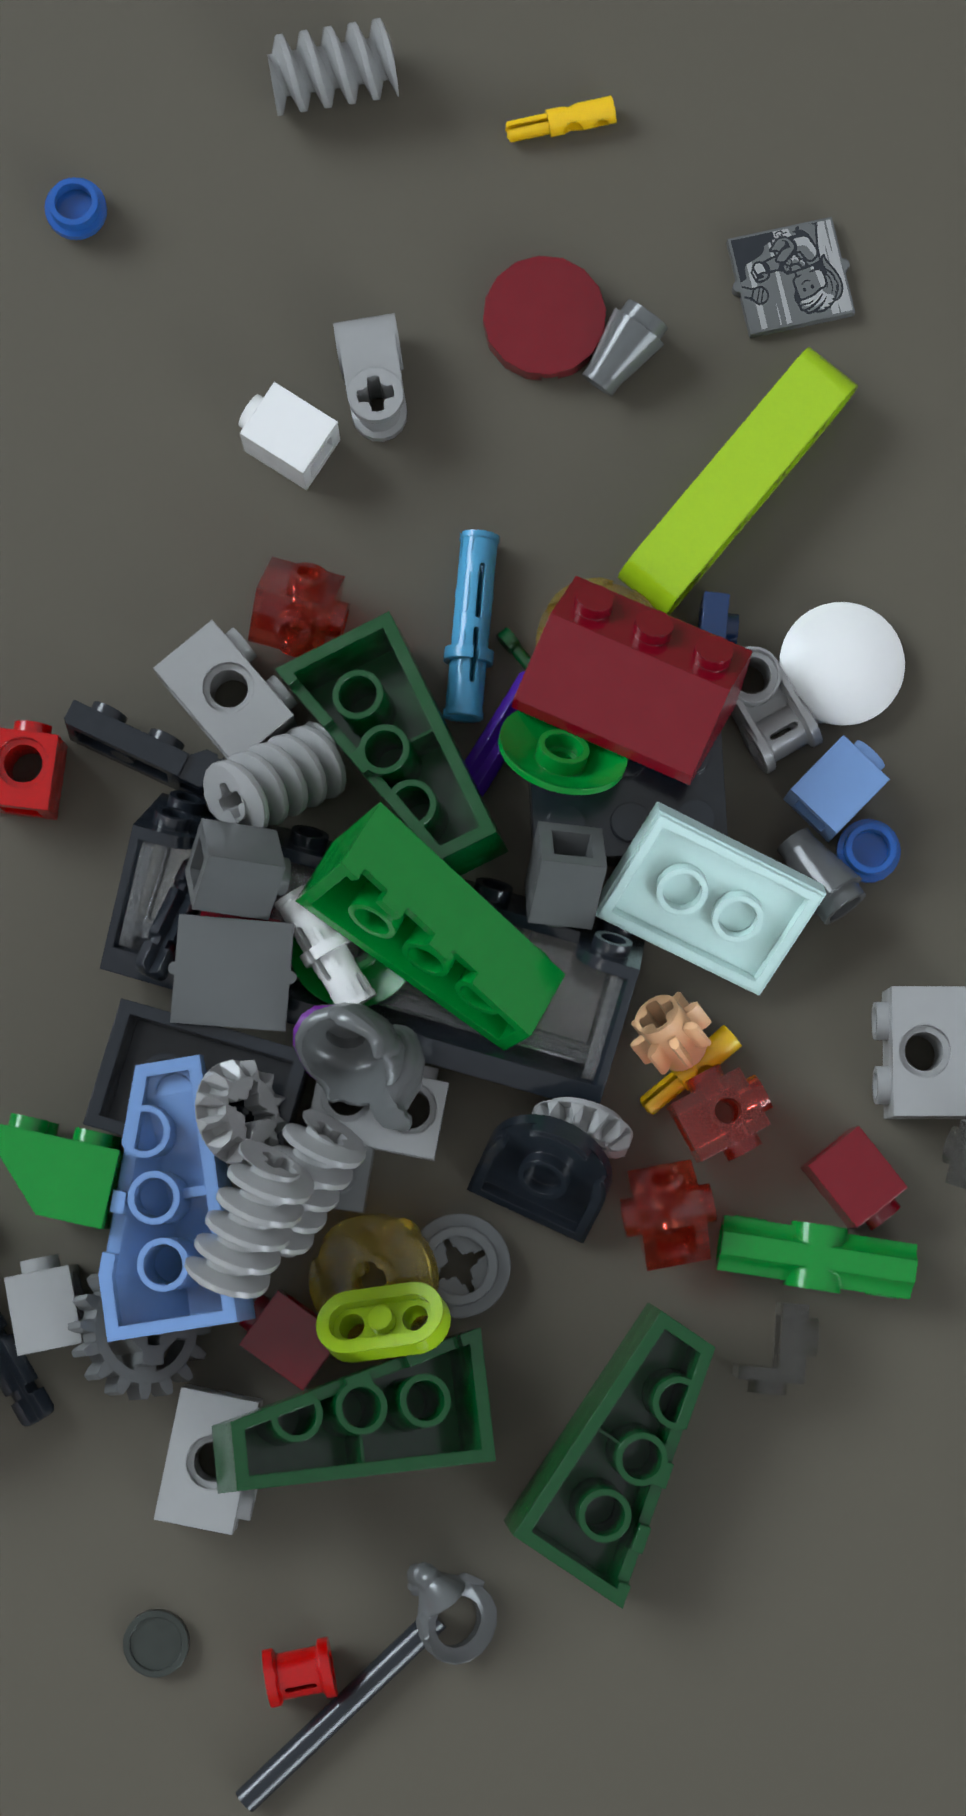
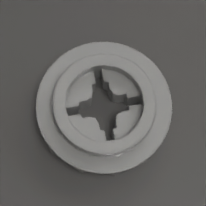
M232 1059L216 1064L204 1075L196 1094L195 1116L200 1135L209 1150L220 1160L230 1165L235 1163L252 1165L238 1153L240 1143L245 1140H253L272 1147L278 1145L277 1134L287 1124L279 1116L278 1108L286 1098L274 1093L272 1089L274 1074L260 1072L255 1060L238 1061ZM244 1100V1106L252 1112L254 1121L245 1123V1115L238 1112L236 1107L228 1104Z
M558 1097L536 1104L532 1111V1114L562 1119L585 1131L602 1147L608 1159L625 1157L633 1138L632 1129L617 1113L606 1106L590 1100L575 1097Z

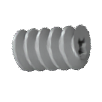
M381 18L372 20L369 38L366 39L356 22L348 23L345 41L342 43L332 26H326L323 28L321 44L317 47L307 30L299 31L296 50H291L283 34H276L272 54H267L277 116L284 115L287 96H292L300 112H307L312 92H316L324 108H332L335 89L337 88L341 89L348 104H356L359 85L361 84L366 86L373 101L380 100L383 82L389 80L397 97H399L391 38Z
M308 721L304 726L291 728L285 734L273 736L265 743L255 744L247 751L237 752L227 760L212 763L205 772L203 787L209 811L218 821L266 828L268 825L282 823L287 816L301 814L307 807L319 806L325 799L338 797L344 791L347 779L344 763L332 736L319 723Z
M313 1109L303 1111L302 1117L308 1124L307 1127L289 1123L283 1128L284 1138L294 1149L279 1144L273 1146L298 1162L310 1174L315 1184L312 1198L302 1204L304 1210L300 1222L291 1227L292 1239L289 1245L280 1251L282 1257H295L296 1255L304 1254L311 1248L314 1241V1233H317L324 1227L327 1212L335 1208L339 1202V1190H343L350 1184L353 1177L352 1169L361 1165L366 1157V1148L363 1141L350 1128L333 1117Z
M245 1140L240 1143L238 1153L252 1165L235 1163L230 1165L227 1170V1177L241 1189L226 1186L218 1189L216 1200L227 1211L212 1210L207 1213L205 1224L215 1234L201 1233L196 1236L194 1247L204 1257L190 1256L185 1259L184 1267L189 1276L199 1285L215 1293L233 1298L250 1299L260 1297L267 1291L270 1283L269 1274L278 1268L281 1261L280 1251L289 1245L292 1239L291 1227L300 1222L304 1210L302 1204L312 1198L315 1184L310 1174L287 1154L267 1144Z

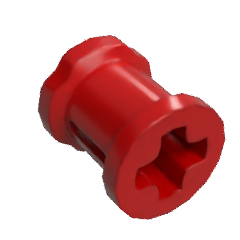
M328 1636L317 1638L315 1646L276 1653L273 1648L262 1650L265 1686L271 1708L283 1706L284 1700L318 1693H324L327 1699L338 1696L335 1666Z

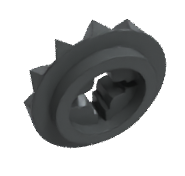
M450 1214L435 1219L419 1232L409 1251L407 1270L410 1282L426 1283L439 1293L447 1304L451 1317L465 1318L486 1311L498 1301L509 1281L511 1260L504 1239L491 1224L469 1214ZM448 1238L452 1246L457 1247L462 1255L470 1252L475 1254L482 1249L486 1254L477 1259L478 1263L470 1268L473 1277L471 1282L475 1288L472 1292H469L467 1286L461 1284L456 1276L448 1279L443 1277L436 1282L432 1277L441 1272L440 1268L448 1263V1257L445 1253L447 1248L443 1243Z

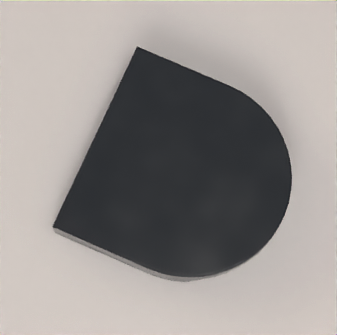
M525 1114L509 1118L495 1128L467 1190L580 1243H584L611 1187L612 1168L602 1147L577 1126L547 1115Z

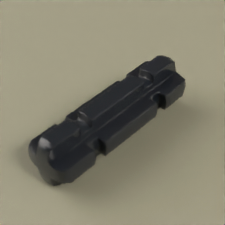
M189 858L182 861L174 878L173 885L175 887L169 888L149 930L148 938L150 941H144L135 959V969L153 980L164 981L169 975L168 966L171 962L175 961L176 954L174 951H176L179 914L197 915L199 910H193L191 907L185 875Z
M0 1312V1388L5 1397L11 1395L15 1401L11 1407L20 1423L25 1427L32 1426L49 1416L54 1411V1404L44 1387L38 1389L34 1382L38 1379V1376L26 1355L17 1356L14 1334L7 1335L4 1327L8 1324Z

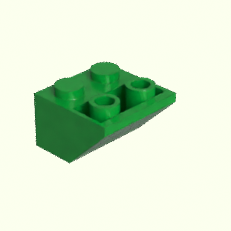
M11 1113L8 1125L0 1124V1158L35 1215L98 1229H110L113 1212H109L113 1190H117L124 1153V1151L120 1150L122 1138L75 1127L72 1140L57 1136L60 1126L58 1123Z

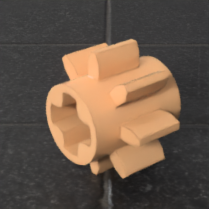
M676 992L673 997L670 995H658L646 1001L639 1008L631 1025L640 1036L634 1039L630 1046L645 1065L653 1063L662 1075H665L669 1069L672 1071H684L696 1065L704 1056L706 1048L710 1046L711 1041L703 1032V1029L708 1027L712 1021L697 1001L689 1004L681 992Z

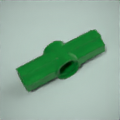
M723 1215L718 1235L715 1270L783 1280V1285L840 1294L841 1289L864 1292L867 1295L893 1299H910L917 1273V1244L848 1234L849 1229L793 1220H791V1225L768 1222V1220Z

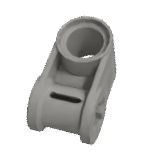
M395 313L333 323L342 379H345L347 398L356 430L364 438L371 441L385 442L395 438L402 432L407 422V406L401 370L404 367ZM383 398L384 410L372 411L371 400Z
M748 646L745 648L753 651L749 666L756 668L762 674L764 689L757 694H747L740 691L731 716L737 724L752 758L765 774H769L776 770L777 761L805 745L814 748L822 743L823 738L812 713L796 694L774 655L762 647ZM786 728L791 729V731L785 733L784 735L778 737L775 740L770 739V737L776 735L777 733L783 731Z

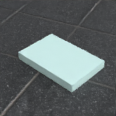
M657 801L604 885L595 916L760 996L826 896V891L822 883Z

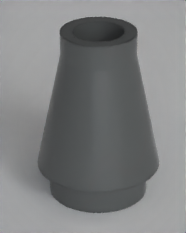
M628 299L621 310L613 309L590 364L582 376L597 389L612 397L622 383L664 346L661 338L668 330V327L648 309Z
M808 828L797 831L778 847L777 851L788 867L824 885L826 896L812 916L818 915L825 925L831 924L845 916L865 898L866 893L859 886L862 878L819 842Z

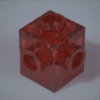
M272 556L256 588L248 641L280 649L289 656L299 657L329 642L331 638L343 635L350 612V603L340 601L345 576L328 572L323 567L314 563H295Z
M719 1064L685 1081L691 1093L666 1107L696 1163L703 1162L723 1151L729 1162L761 1145L762 1142L757 1132L771 1125L765 1112L773 1108L767 1092L755 1074L745 1078L740 1067L724 1074ZM717 1102H723L730 1107L732 1118L729 1124L721 1122L716 1117L715 1106Z
M691 1159L627 1171L631 1197L619 1200L626 1237L638 1236L647 1271L711 1259L708 1223L717 1221L715 1203L710 1184L698 1185Z

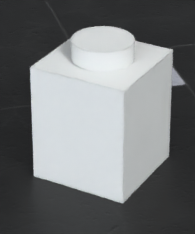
M275 382L264 397L257 394L250 400L238 423V426L242 428L240 437L244 451L306 491L340 442L338 421Z

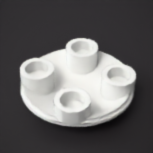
M833 602L811 609L792 625L781 647L779 665L796 694L807 705L817 723L847 726L860 724L876 717L892 703L903 682L905 656L897 633L880 614L859 604Z

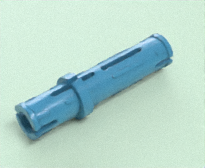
M471 529L462 531L459 536L460 552L451 645L445 646L443 661L449 665L443 717L451 721L463 723L481 722L484 718L483 701L486 669L493 666L494 652L488 646L494 599L497 547L500 543V536L494 532Z

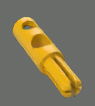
M610 95L577 102L569 107L545 109L543 114L507 121L505 127L507 138L512 143L544 135L556 137L570 131H583L615 124L617 118L614 101Z
M722 1025L708 1037L711 1044L706 1048L704 1056L696 1065L684 1071L670 1070L671 1072L640 1097V1103L648 1113L654 1115L683 1090L689 1091L705 1074L717 1068L742 1047L738 1039L725 1025Z

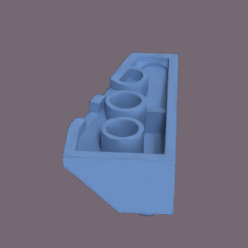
M203 1055L135 1065L122 1138V1146L124 1147L118 1187L117 1190H113L109 1211L113 1212L108 1244L106 1252H102L98 1273L107 1342L222 1325L256 1318L253 1298H233L215 1293L199 1285L189 1276L184 1267L186 1258L190 1256L204 1257L194 1247V1240L201 1233L215 1234L205 1224V1217L212 1210L227 1211L216 1200V1193L219 1188L225 1186L232 1187L231 1180L227 1177V1163L220 1160L209 1150L200 1135L196 1122V1094L202 1078L207 1073Z

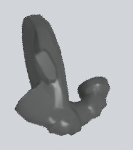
M426 1562L410 1565L407 1571V1588L413 1596H419L416 1626L420 1640L426 1650L437 1660L453 1665L470 1662L482 1654L491 1642L497 1626V1609L492 1596L484 1588L485 1581L466 1572L461 1574L445 1573ZM461 1596L470 1598L476 1608V1622L472 1632L459 1644H443L436 1633L438 1614L456 1603Z

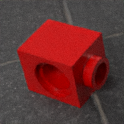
M16 720L14 722V729L0 728V813L57 820L68 746L59 735L52 734L53 727L51 725L35 721ZM26 754L40 755L42 758V769L36 778L28 782H17L13 779V767L20 757Z

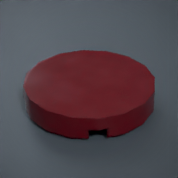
M539 255L515 262L496 277L485 297L483 326L489 349L504 368L525 379L542 381V378H554L557 376L560 379L575 374L591 361L604 332L606 307L599 286L583 268L564 258Z

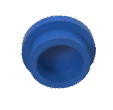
M72 177L61 180L49 191L45 200V215L49 225L58 235L66 239L82 240L93 236L101 229L107 217V203L102 191L93 182L84 178Z
M863 819L849 825L840 835L836 847V856L862 878L861 882L873 883L886 878L897 867L901 855L900 842L895 832L885 823L874 819Z

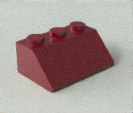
M575 576L549 615L513 698L512 708L690 785L736 706L753 651L667 615L660 610L653 609L611 591L604 586Z

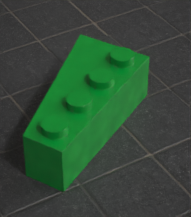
M381 802L333 841L296 899L298 904L503 1051L532 1035L566 975L549 959L543 950L528 940Z

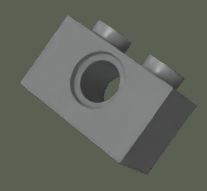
M211 620L153 667L162 684L224 757L228 759L237 752L247 751L255 744L265 743L273 736L285 734L291 728L298 727L295 717L290 711L297 705V702L275 675L264 681L252 667L250 662L257 655L235 628H231L224 634L217 624ZM227 681H240L248 687L246 698L235 707H223L214 700L219 686Z
M891 986L882 992V1002H874L872 1006L873 1039L883 1040V1066H875L873 1070V1099L876 1105H884V1119L966 1118V986ZM911 1036L925 1038L934 1049V1062L927 1071L915 1069L908 1063L905 1057V1046Z
M186 1384L181 1387L154 1520L232 1535L235 1532L239 1519L251 1520L257 1489L218 1494L217 1478L203 1471L199 1463V1452L205 1443L213 1442V1425L262 1407V1398L192 1384Z

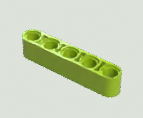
M811 347L806 348L635 550L619 572L617 578L656 610L670 615L841 412L855 393L858 385Z

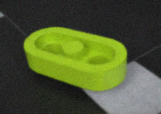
M423 1282L399 1283L349 1290L334 1295L319 1311L316 1320V1332L320 1342L338 1360L348 1363L371 1361L431 1351L446 1337L450 1328L451 1315L447 1304L432 1286ZM428 1316L427 1322L421 1328L410 1330L411 1324L416 1318ZM364 1324V1329L358 1337L348 1339V1334L354 1326Z

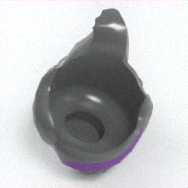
M343 1002L334 1005L313 1006L301 1014L293 1029V1046L307 1073L323 1088L327 1100L332 1103L341 1101L348 1105L356 1106L369 1105L374 1118L384 1128L398 1131L410 1130L412 1116L407 1110L421 1089L425 1057L417 1033L407 1026L392 1025L387 1018L365 1005Z

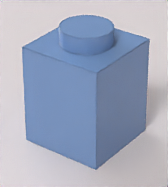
M843 735L789 790L783 800L829 843L890 779L881 771L885 767L883 760L871 747L860 740L853 744Z

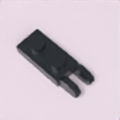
M73 700L64 717L71 741L175 790L188 791L204 797L203 780L206 770L212 763L225 760L224 757L219 759L218 754L207 749L190 755L183 751L185 745L178 738L156 728H151L148 734L126 724L128 718L119 710L105 703L94 701L92 706L89 707L77 700Z

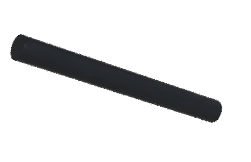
M439 1616L436 1620L437 1635L447 1628ZM416 1620L235 1792L238 1799L249 1811L254 1812L425 1649L419 1637Z

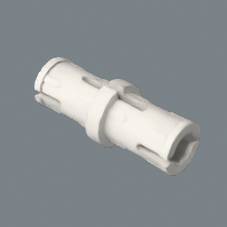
M305 885L294 889L276 901L274 906L286 923H295L294 936L303 951L300 959L306 968L312 967L334 1004L343 1002L364 1004L377 995L347 947L351 941L296 902Z

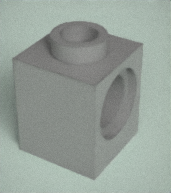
M59 1254L20 1261L22 1274L4 1278L17 1356L84 1343L82 1334L68 1330V1323L83 1320L84 1311L80 1310L73 1303L75 1296L83 1295L78 1264L60 1266Z

